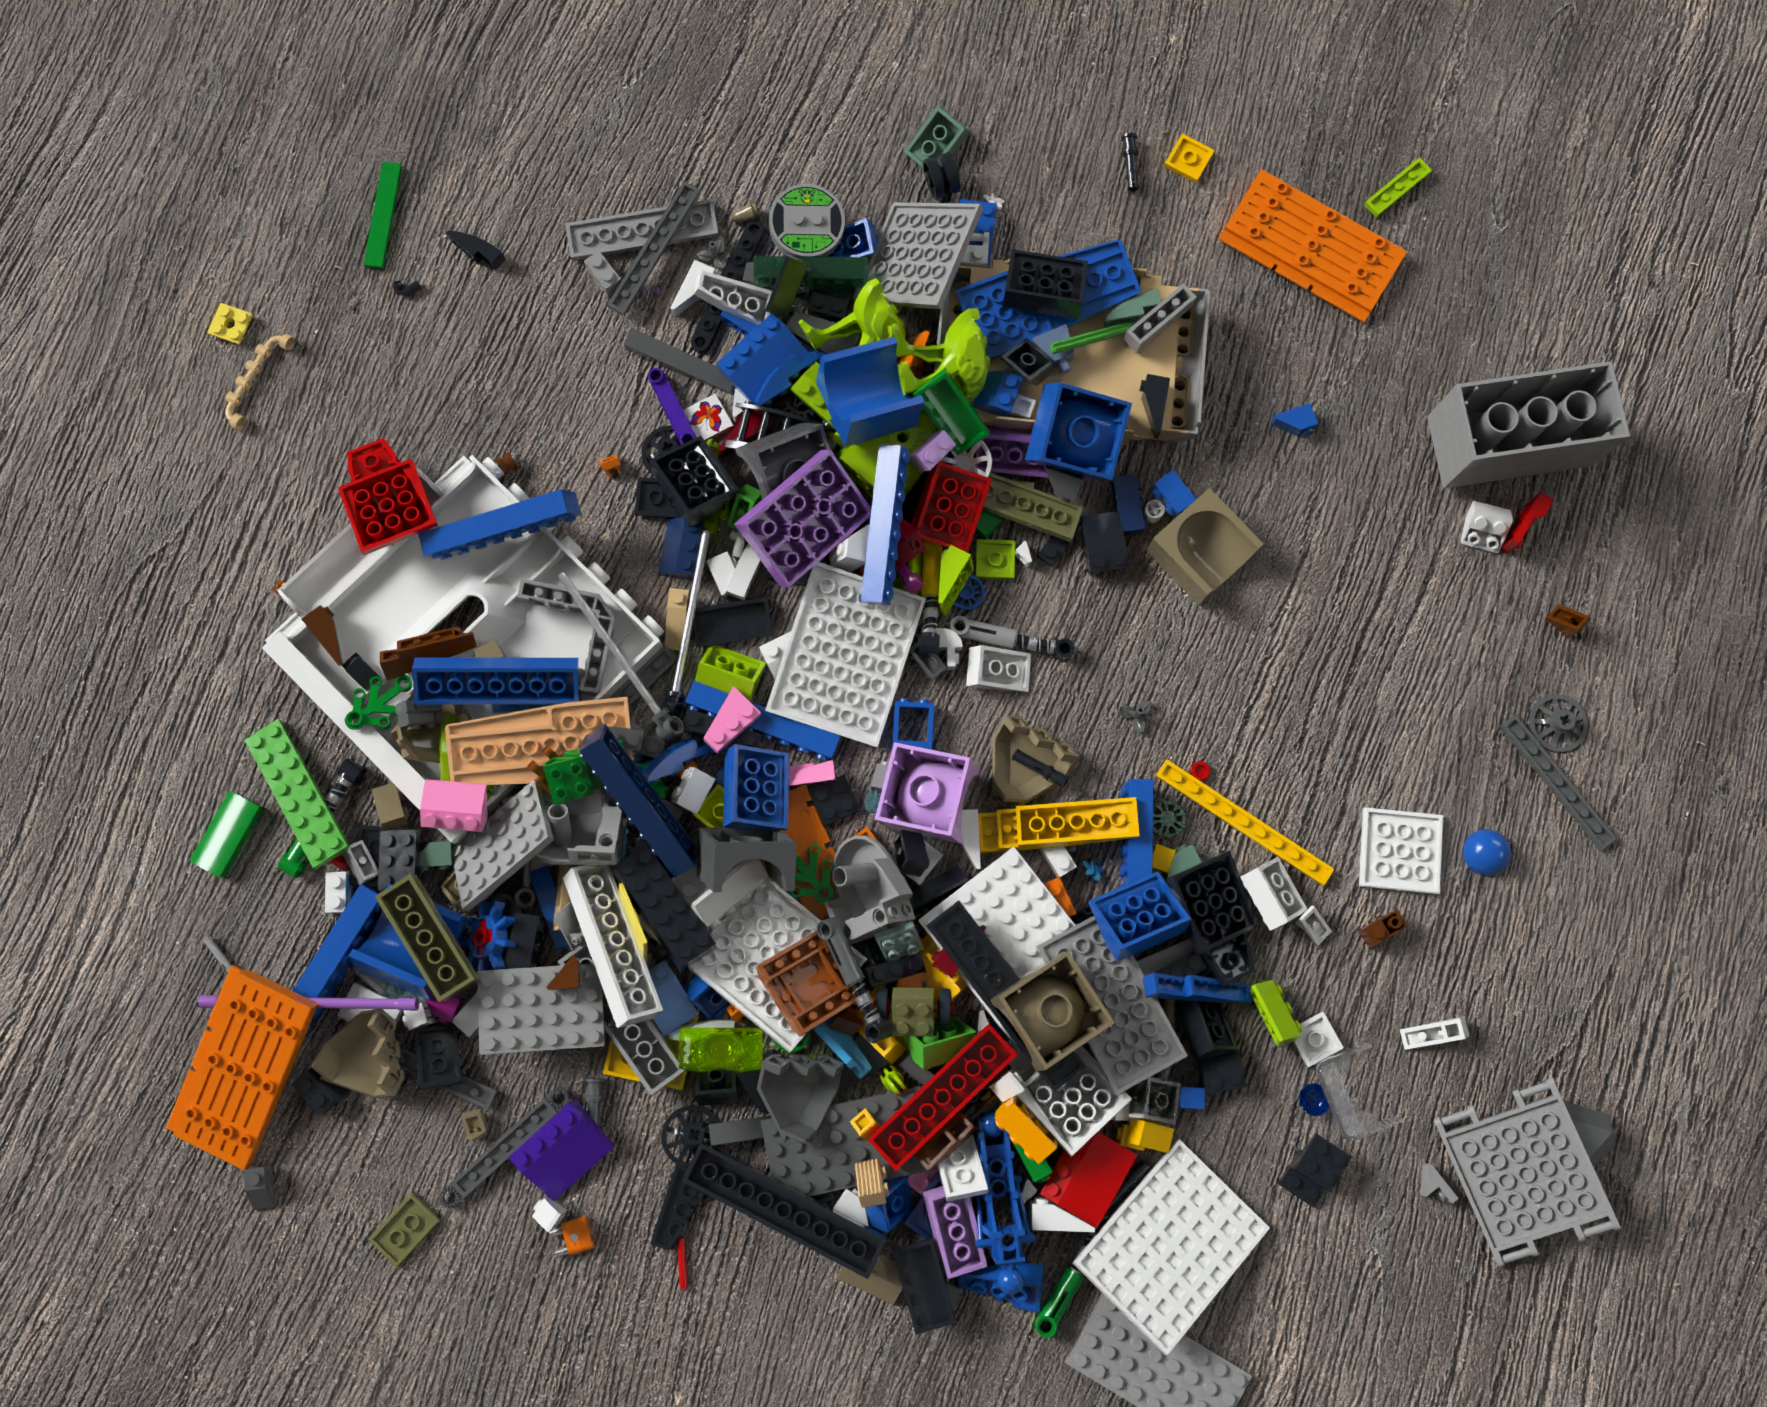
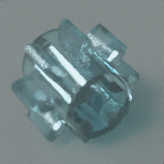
M876 789L874 792L870 791L865 795L867 798L864 801L865 808L869 813L876 815L882 791Z

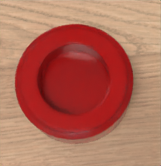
M1203 761L1195 762L1190 768V775L1199 781H1204L1210 775V767Z

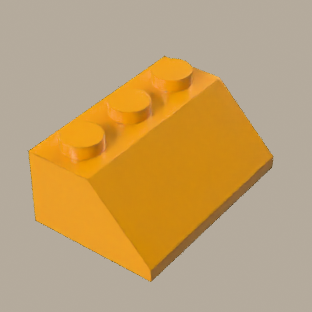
M1017 1095L1004 1101L995 1112L996 1125L1002 1131L1006 1130L1010 1134L1012 1142L1017 1146L1020 1145L1031 1161L1035 1160L1040 1164L1057 1148V1140L1034 1117L1029 1108L1017 1098Z

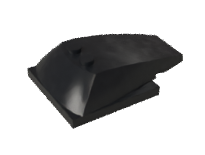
M1231 851L1223 852L1168 877L1171 891L1191 918L1186 933L1193 943L1196 953L1201 955L1221 984L1227 986L1255 972L1252 951L1247 942L1248 931L1260 925Z

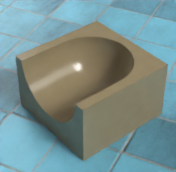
M1209 488L1152 539L1146 551L1199 606L1253 558L1264 543Z
M1068 951L1058 954L990 999L994 1007H997L1008 1018L1022 1038L1032 1058V1066L1036 1071L1047 1070L1115 1023Z

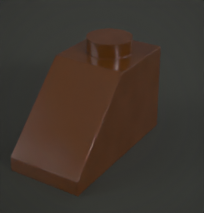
M923 972L885 985L888 989L891 1003L893 988H928Z

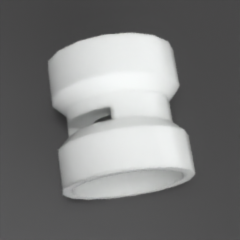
M1159 500L1148 502L1143 511V516H1146L1148 523H1157L1161 519L1165 511L1164 504Z

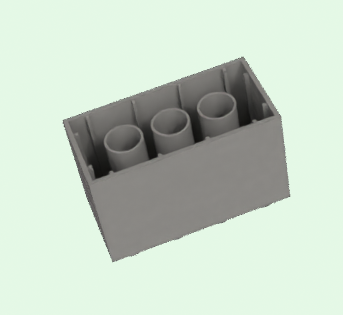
M1612 361L1456 384L1427 416L1443 489L1590 467L1630 437Z

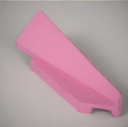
M833 760L817 765L809 763L789 766V786L836 780Z

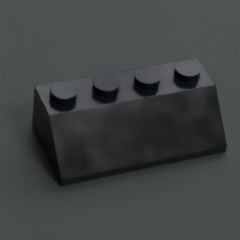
M959 865L911 890L913 895L909 901L915 919L909 922L913 921L920 938L928 933L918 920L968 882Z

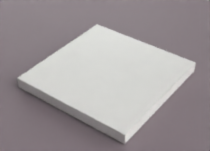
M1363 808L1359 887L1440 894L1443 815Z

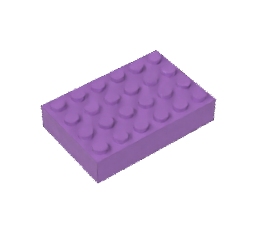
M820 450L734 525L778 585L789 588L871 516L872 509L831 450Z

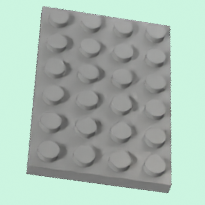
M534 780L489 817L482 832L473 831L453 848V863L463 910L469 912L554 840L542 789Z
M594 963L580 964L581 988L553 991L548 990L546 987L564 965L477 971V975L480 978L477 981L479 1055L605 1046L603 988Z

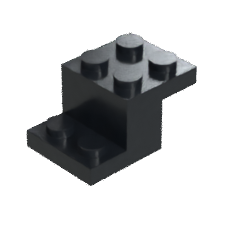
M1314 1133L1305 1150H1297L1279 1180L1278 1185L1314 1208L1324 1191L1332 1192L1352 1156L1317 1133Z

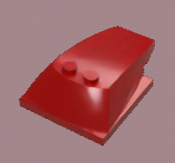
M384 438L347 452L348 472L351 476V482L337 488L363 556L438 526L412 458L400 462Z

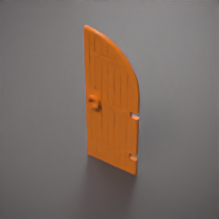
M805 784L789 791L788 830L780 831L797 842L796 853L808 868L810 860L809 847L812 844H817L820 847L821 852L817 860L816 878L821 883L823 875L821 863L824 860H830L833 863L836 853L833 847L826 849L824 846L825 843L830 842V839L815 805L808 807L806 804L812 798ZM812 847L811 853L817 854L818 848ZM830 862L824 863V869L828 870L831 868ZM796 866L795 873H802ZM831 870V872H830V882H829V885H830V886L833 888V890H834V898H833V900H835V899H838V897H837V893H836V890H835V887H834V882H833V878H832V870ZM795 881V885L801 888L815 889L810 882ZM795 887L797 894H799L800 889ZM822 890L820 893L821 897L826 898L828 891ZM799 896L802 906L822 921L829 916L826 904L819 903L815 897Z

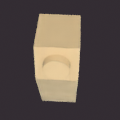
M669 589L665 646L669 650L680 651L690 599L689 590Z

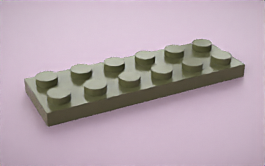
M989 474L988 478H991L992 482L982 510L1063 540L1072 541L1083 506L1063 501L1058 497L996 474Z

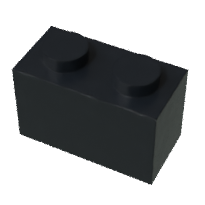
M901 829L892 841L897 866L903 874L921 877L930 864L922 833Z

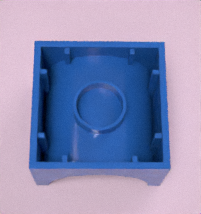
M895 337L821 356L816 384L844 447L911 429L918 424L925 401L922 396L911 398L909 394L903 395L897 369V341Z
M434 903L460 945L468 930L463 915ZM382 910L380 918L367 941L359 949H352L349 958L357 970L430 1001L433 996L432 990Z

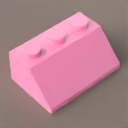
M426 779L420 806L421 827L482 832L488 820L487 785Z

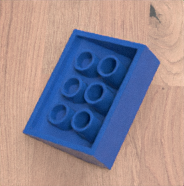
M771 313L723 356L716 365L719 372L748 401L754 403L762 384L778 365L791 355H796L799 360L807 355L808 352L785 324Z
M734 744L725 751L723 828L737 830H788L789 753Z
M1159 872L1089 900L1090 908L1106 946L1117 962L1186 932L1191 920Z

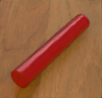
M685 1237L677 1238L680 1289L688 1288Z

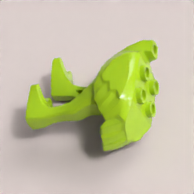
M876 278L867 282L860 291L853 307L854 312L831 327L820 330L802 319L798 322L815 350L829 339L847 337L858 332L862 333L859 346L889 338L888 326H892L895 323L898 324L904 339H906V333L903 329L905 324L900 317H897L898 310L893 303L890 304L885 294L881 295L884 289Z
M978 308L967 309L961 313L949 327L944 344L910 345L904 339L897 323L888 326L889 338L895 337L897 341L896 357L912 355L925 362L940 363V366L933 374L921 379L914 376L906 361L897 364L903 395L914 393L944 368L947 369L955 382L960 386L959 388L969 402L980 394L985 384L990 360L985 352V348H987L986 336H983L982 330L975 323V321L980 320Z

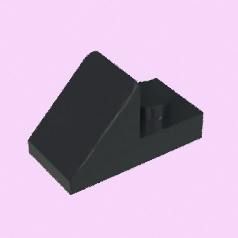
M356 652L341 665L366 691L371 688L370 679L374 676L380 677Z

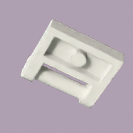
M984 232L983 234L973 233L970 241H981L983 246L968 245L960 265L987 267L989 232Z

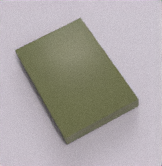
M411 1192L368 1238V1241L398 1268L442 1219L414 1192Z

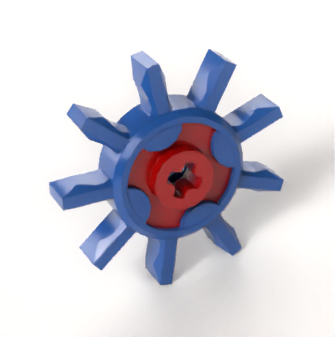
M493 900L492 906H490V902L481 901L478 903L479 918H465V921L471 927L469 939L461 941L460 946L470 948L472 954L468 960L474 969L478 966V971L491 970V964L493 969H505L501 954L505 948L515 947L513 941L507 940V928L515 922V917L504 916L501 919L505 906L503 901Z

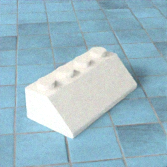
M760 859L743 861L727 874L723 882L722 892H712L709 889L692 903V910L707 931L710 928L711 930L717 928L724 916L730 917L737 910L735 907L740 903L743 905L752 898L751 894L756 890L760 892L766 887L768 874Z

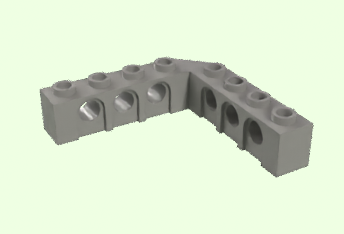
M521 578L517 595L519 602L585 615L566 587ZM578 590L612 639L615 616L607 607L600 594ZM594 627L592 638L589 642L588 657L585 660L584 676L581 679L579 690L580 693L597 696L601 692L609 648Z

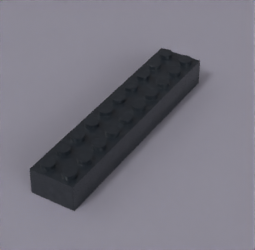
M707 1142L700 1143L682 1182L866 1279L871 1276L889 1238L730 1154L711 1146Z

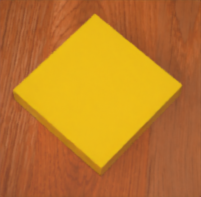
M1182 134L1166 160L1164 167L1197 183L1215 150Z

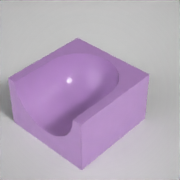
M894 742L875 820L889 829L922 833V836L962 844L964 837L961 832L963 803L972 778L975 775H979L980 767L970 757Z

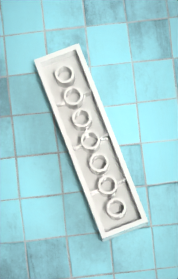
M583 865L571 868L562 878L617 1028L653 1019L663 1011L610 866Z

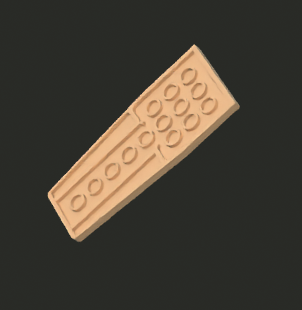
M618 697L568 702L448 724L445 727L450 781L486 785L529 784L538 775L527 765L534 760L544 769L543 763L550 760L541 751L546 745L558 755L561 751L565 753L581 748L585 736L605 723L607 726L630 728L628 698ZM625 749L634 761L633 750Z

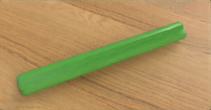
M1132 321L1057 341L1050 345L1052 354H1058L1124 335L1134 324Z

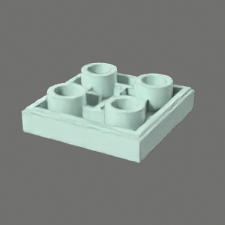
M913 921L874 934L887 962L924 950L923 942Z

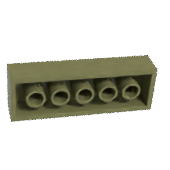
M409 874L375 896L438 1002L447 1001L480 979L417 875Z

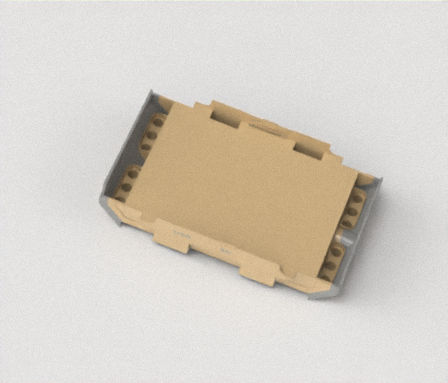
M1010 259L1006 261L993 260V268L959 266L940 310L937 345L944 344L949 327L959 316L954 311L959 310L962 312L955 290L1008 271ZM1132 268L1140 287L1139 295L1158 289L1162 302L1178 288L1161 285L1162 276L1149 275L1146 273L1147 269ZM1189 288L1197 298L1193 306L1183 314L1188 319H1182L1180 316L1138 353H1135L1124 341V334L1075 348L1073 359L1068 361L1071 371L1061 375L1058 367H1054L1049 377L1037 386L1029 384L1023 379L1018 394L1036 400L1030 419H1024L1012 414L1010 417H1001L977 408L974 409L985 425L995 426V428L1032 431L1044 384L1061 382L1132 403L1121 445H1127L1129 439L1162 440L1164 444L1194 439L1198 435V427L1201 423L1210 291L1208 289ZM1122 303L1069 327L1070 338L1103 329L1106 316ZM1183 332L1187 337H1181L1179 333ZM1178 350L1184 351L1185 354L1179 353ZM1001 356L990 360L988 371L1005 370L1017 374L1001 360ZM935 362L934 372L940 366V363ZM1147 374L1170 378L1162 429L1158 439L1153 437L1141 399L1142 392L1139 391L1141 380H1145ZM1174 386H1181L1183 390L1179 391ZM1173 404H1179L1181 406V409L1175 408ZM1176 421L1180 424V426H1175L1172 424V422Z

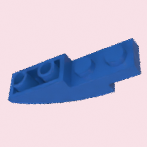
M816 351L808 353L799 360L796 355H791L778 365L762 384L754 403L757 406L762 405L765 407L772 402L771 398L778 395L780 397L787 393V388L791 386L788 378L790 380L800 375L799 371L805 367L807 370L815 364V360L819 358Z
M687 738L661 752L645 767L642 773L649 783H655L660 781L661 777L677 775L678 771L684 770L683 763L692 762L693 758L698 756H709L710 752L714 750L705 741L697 743L695 740Z

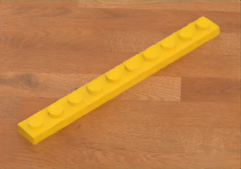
M1165 760L1155 777L1321 886L1326 884L1334 871V868L1169 760Z

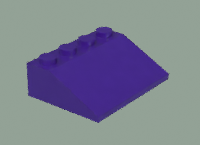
M575 1099L562 1108L508 1158L527 1179L555 1201L612 1150L615 1145Z

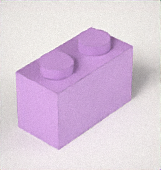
M945 430L936 431L910 455V461L919 472L930 471L956 444Z

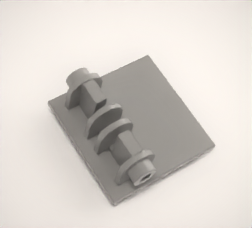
M570 901L554 919L571 950H574L585 938Z

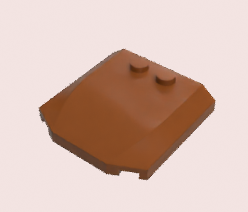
M816 931L756 966L759 979L791 1029L800 1037L856 1003L855 999L857 997L853 995V988L846 986L826 941L822 940Z

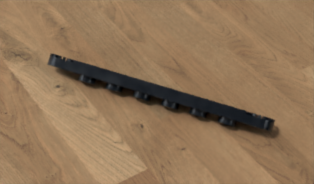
M753 220L746 224L722 274L723 277L742 281L746 263L751 262L764 235V228L761 222ZM756 226L759 228L760 231L757 234L749 232L751 227ZM708 303L691 338L692 349L700 354L708 351L722 323L720 314L723 311ZM702 339L706 343L703 347H697L695 345L696 341Z

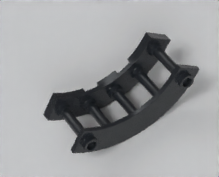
M751 401L736 403L735 407L743 410L744 413L737 438L735 440H726L725 447L736 452L735 448L748 444L745 436L751 413L763 415L757 440L766 436L771 416L785 419L782 430L791 427L792 422L798 424L802 422L822 423L781 410L757 406ZM823 423L826 438L829 441L830 434L834 435L837 431L828 423Z

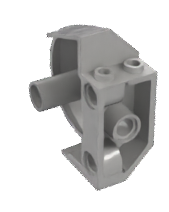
M604 787L593 789L594 794L555 805L553 800L545 802L554 840L535 855L534 858L557 866L616 865L622 856L628 815L624 810L619 809L616 799L612 794L609 795Z
M857 835L846 839L839 846L833 860L832 878L838 899L826 901L825 904L830 918L837 916L843 920L845 924L844 934L849 944L875 937L874 934L914 920L915 916L909 901L913 893L886 848L871 836Z

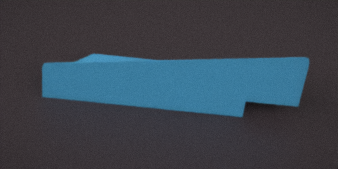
M834 1017L814 1028L813 1030L860 1080L872 1069V1066L850 1035L828 1028L835 1020Z

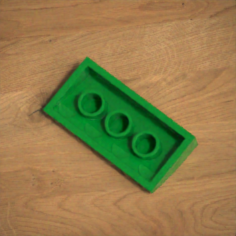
M229 790L189 861L215 876L225 879L265 808Z

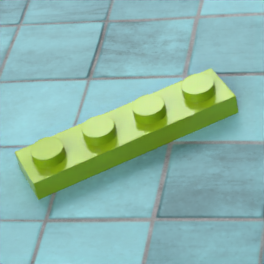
M1419 157L1364 203V206L1377 218L1427 177L1432 170Z

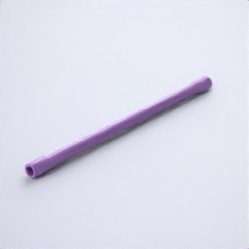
M201 995L198 999L199 1007L214 1008L218 995ZM308 998L318 1003L317 1008L417 1011L420 1004L418 998Z

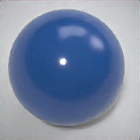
M1481 829L1473 832L1466 839L1463 846V857L1467 866L1476 874L1494 876L1504 871L1509 865L1511 847L1508 840L1501 833L1490 829Z

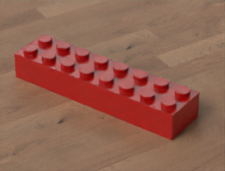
M988 1023L867 1140L891 1167L897 1171L1018 1054Z

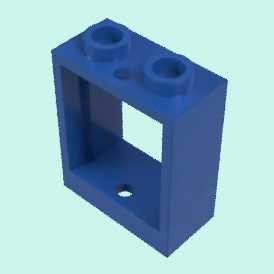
M905 698L895 701L893 745L895 742L932 750L934 703H930V700L911 702L910 699ZM900 708L929 710L927 742L898 740Z

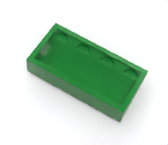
M946 368L913 393L915 397H923L925 401L923 409L938 430H945L956 445L952 449L957 456L990 435L988 427Z

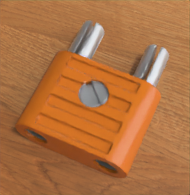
M586 1216L562 1223L561 1227L549 1232V1234L553 1233L549 1235L550 1237L563 1234L567 1247L555 1251V1254H557L555 1255L556 1258L567 1254L572 1256L595 1248Z

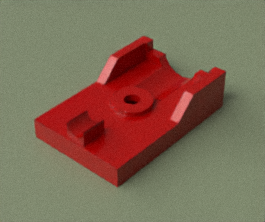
M1540 492L1528 501L1500 550L1504 553L1509 552L1511 549L1515 551L1520 550L1524 543L1522 538L1528 528L1533 525L1536 518L1546 515L1554 499Z

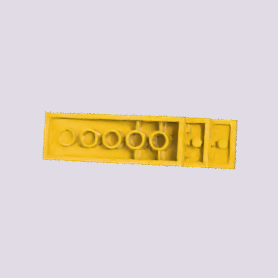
M1136 797L1016 806V809L978 813L980 854L1007 852L1012 847H1015L1017 851L1140 837Z

